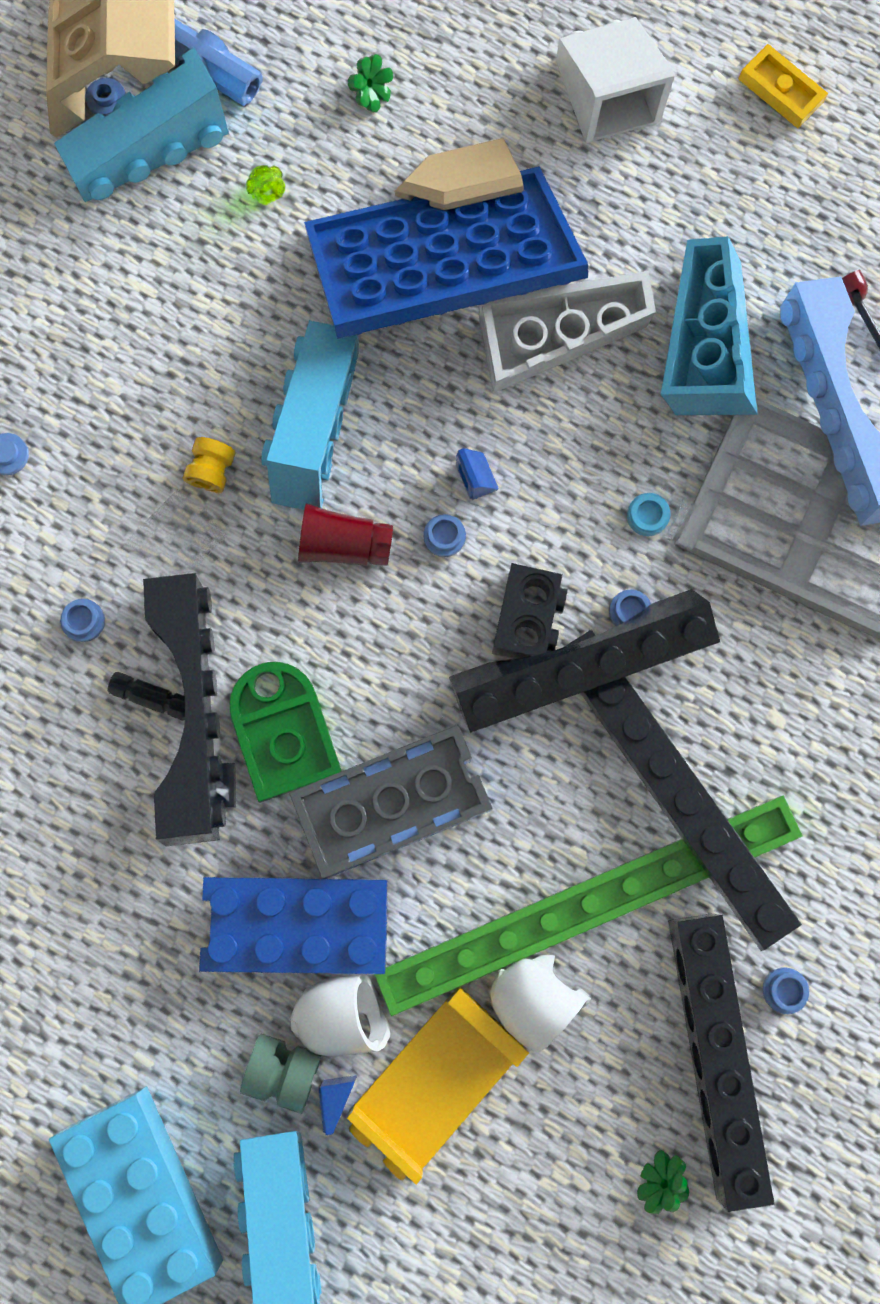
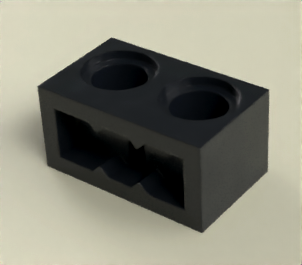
M511 563L492 654L518 659L556 649L559 630L552 629L554 614L563 613L568 589L560 587L563 574ZM532 586L539 587L545 592L546 601L541 604H533L525 598L524 590ZM521 627H529L536 632L538 642L532 646H524L517 641L515 631Z

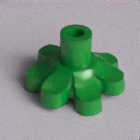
M378 54L360 58L357 61L358 74H352L348 78L349 89L357 91L355 98L357 104L366 107L367 110L372 112H378L381 107L380 100L389 101L391 90L385 86V83L393 80L391 68L380 69L382 58Z
M659 1150L654 1156L655 1166L647 1162L641 1172L640 1177L647 1180V1183L640 1185L637 1189L638 1199L646 1201L644 1205L645 1211L652 1214H659L663 1208L669 1212L677 1211L680 1203L685 1202L690 1193L687 1186L688 1181L682 1176L686 1170V1163L677 1155L670 1159L665 1151Z

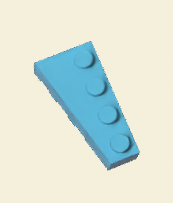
M194 47L182 55L185 61L184 64L170 73L167 72L152 80L154 84L137 96H133L129 91L116 100L117 104L114 106L112 113L106 117L97 113L54 143L84 202L92 199L103 200L109 197L115 188L129 181L132 183L141 182L150 175L152 170L165 164L176 165L182 162L188 153L200 147H214L221 142L223 136L229 134L217 87Z

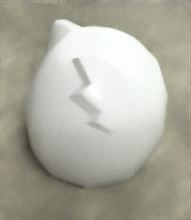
M542 955L532 960L523 958L506 970L500 969L490 991L492 1007L504 1028L520 1044L537 1053L548 1047L566 1028L579 1010L586 1007L592 1000L581 988L576 991L571 990L554 976L552 969L555 955Z
M366 975L337 976L319 981L304 990L290 1016L291 1031H293L296 1037L300 1038L306 1049L318 1055L335 1057L377 1052L385 1047L390 1038L388 1019L382 1010L378 993L372 981ZM358 1013H363L367 1016L370 1024L369 1039H367L361 1028Z

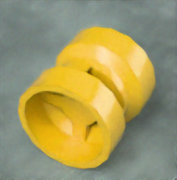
M197 437L191 450L195 458L192 460V463L186 466L182 479L191 486L204 488L215 493H222L227 482L224 475L225 468L232 465L236 452L232 447L220 441L207 437Z

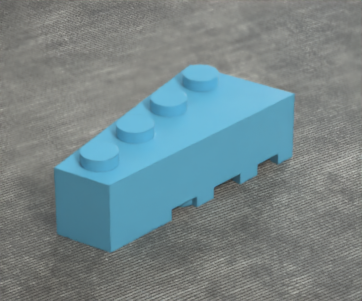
M728 236L687 240L661 396L677 416L758 415L742 266Z
M309 320L305 336L297 337L294 348V361L297 362L294 370L288 369L286 372L283 386V394L286 395L283 405H276L272 427L275 430L273 440L266 439L261 457L262 465L267 466L271 502L273 504L304 510L306 503L322 508L324 499H322L321 479L329 481L334 442L330 441V439L337 441L339 439L344 408L339 406V404L347 405L359 354V335L337 339L333 325Z
M291 1131L240 1140L241 1152L234 1153V1173L236 1181L243 1182L245 1202L238 1203L239 1229L241 1234L247 1233L249 1254H243L242 1256L244 1285H251L253 1304H320V1294H322L320 1275L316 1264H310L309 1254L315 1252V1236L311 1213H305L304 1203H308L310 1197L302 1135L300 1132Z

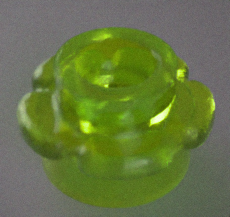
M261 165L254 168L246 182L248 194H252V198H256L263 205H268L281 198L285 191V183L282 179L283 173L275 165L271 167ZM272 189V194H271V195H265V194H264V193H266L267 191H269V190Z

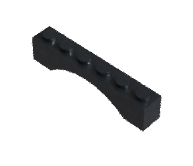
M196 573L143 579L145 621L173 654L182 677L185 696V722L179 749L168 774L154 793L156 840L166 847L219 841V827L226 826V812L224 801L217 800L216 783L223 782V767L220 755L214 756L213 739L220 738V723L217 712H211V696H217V679L214 669L209 670L208 654H214L215 652L213 632L211 628H206L205 613L212 612L209 587L202 586Z
M693 589L654 602L624 623L579 643L530 657L488 662L449 677L462 717L470 733L717 644L720 642L710 602Z

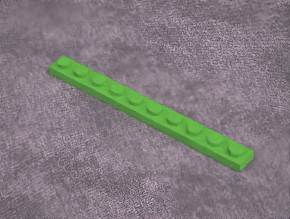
M784 795L727 819L754 858L803 837ZM680 839L386 967L385 974L374 975L390 1015L394 1016L705 880L709 876L683 839Z

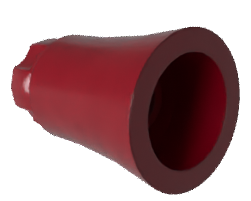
M306 503L301 528L298 563L333 562L367 566L369 562L374 565L388 566L393 525L384 523L373 524L374 519L341 514Z

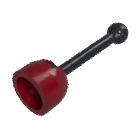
M859 269L844 276L842 280L852 306L857 308L880 349V331L863 303L868 293V285Z

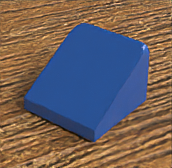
M466 448L458 450L456 467L469 498L474 500L499 489L484 453Z
M357 1075L327 1079L321 1083L319 1098L323 1133H326V1135L334 1133Z

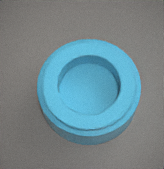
M644 493L637 496L631 502L627 511L629 526L633 531L642 536H655L661 533L668 525L671 516L670 507L666 500L654 493Z

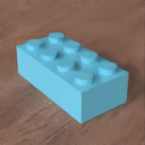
M147 1086L62 1129L49 1138V1142L118 1304H163L216 1275L223 1262L222 1255Z

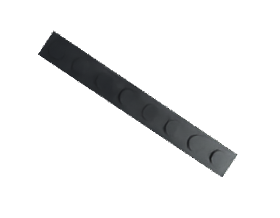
M591 629L564 647L579 643L596 635ZM623 677L582 692L581 695L760 951L766 950L802 925L627 678Z

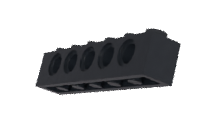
M711 913L668 920L716 1199L727 1212L775 1205L723 915Z

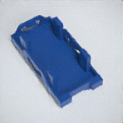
M203 877L202 901H210L211 923L208 947L200 948L199 972L386 973L387 880Z

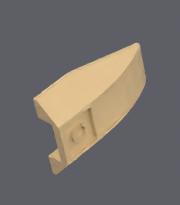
M49 0L46 96L50 134L57 138L85 121V86L103 74L110 73L116 66L120 65L142 84H146L159 75L167 73L175 66L174 0Z

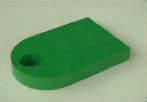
M266 662L252 667L239 678L230 697V715L259 803L342 772L317 694L312 683L303 672L286 663ZM264 674H273L279 679V689L271 697H262L257 694L255 689L257 679Z

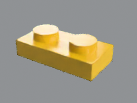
M769 44L742 69L738 78L739 81L798 129L824 103L828 92Z

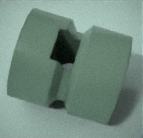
M261 1033L250 1056L241 1084L240 1094L264 1102L273 1096L276 1097L277 1106L302 1114L312 1088L313 1076L317 1073L322 1055L312 1053L301 1046H297L292 1051L287 1050L285 1041Z

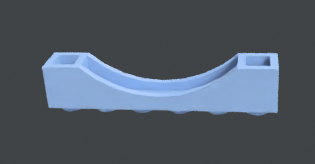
M841 277L795 282L780 306L782 323L788 328L793 342L794 356L801 364L807 380L808 394L814 399L820 415L821 429L827 435L834 453V465L837 471L841 473L848 492V503L851 509L855 511L860 526L880 523V432L861 409L851 388L846 369L845 343L848 327L855 311Z

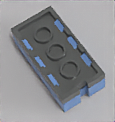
M459 725L289 793L322 879L340 874L488 813L493 809L480 776L477 775L472 778L469 776L465 765L471 762L472 757Z

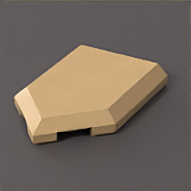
M504 138L429 155L395 190V196L410 201L415 196L429 200L431 207L449 210L524 191L521 173Z

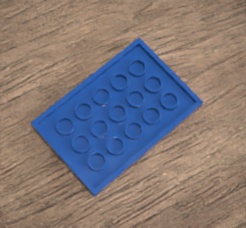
M540 166L520 171L524 191L449 210L431 207L429 200L414 196L411 201L399 199L304 222L337 339L360 335L364 332L393 325H401L405 322L434 315H442L450 311L475 305H483L491 301L516 295H525L529 292L557 285H566L570 282L588 278V262Z

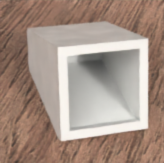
M636 17L623 21L614 20L602 27L584 32L574 31L565 37L559 38L556 63L585 143L661 122L675 74L670 64Z

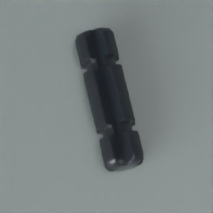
M115 672L112 675L107 688L109 694L124 700L128 697L129 701L163 714L167 711V715L182 721L185 720L184 695L178 693L172 695L170 690L140 679L134 681V678L120 672Z

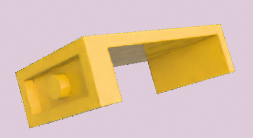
M458 987L349 1110L347 1119L352 1123L349 1126V1131L365 1147L369 1148L373 1143L386 1156L383 1159V1163L398 1179L403 1181L407 1176L417 1185L423 1178V1168L512 1064L518 1067L529 1052L524 1045L520 1044L464 989Z

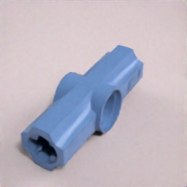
M174 18L175 64L178 67L184 64L185 61L182 55L194 47L215 83L217 90L243 106L250 103L259 92L263 82L262 73L231 54L224 42L211 31L202 29L197 33Z

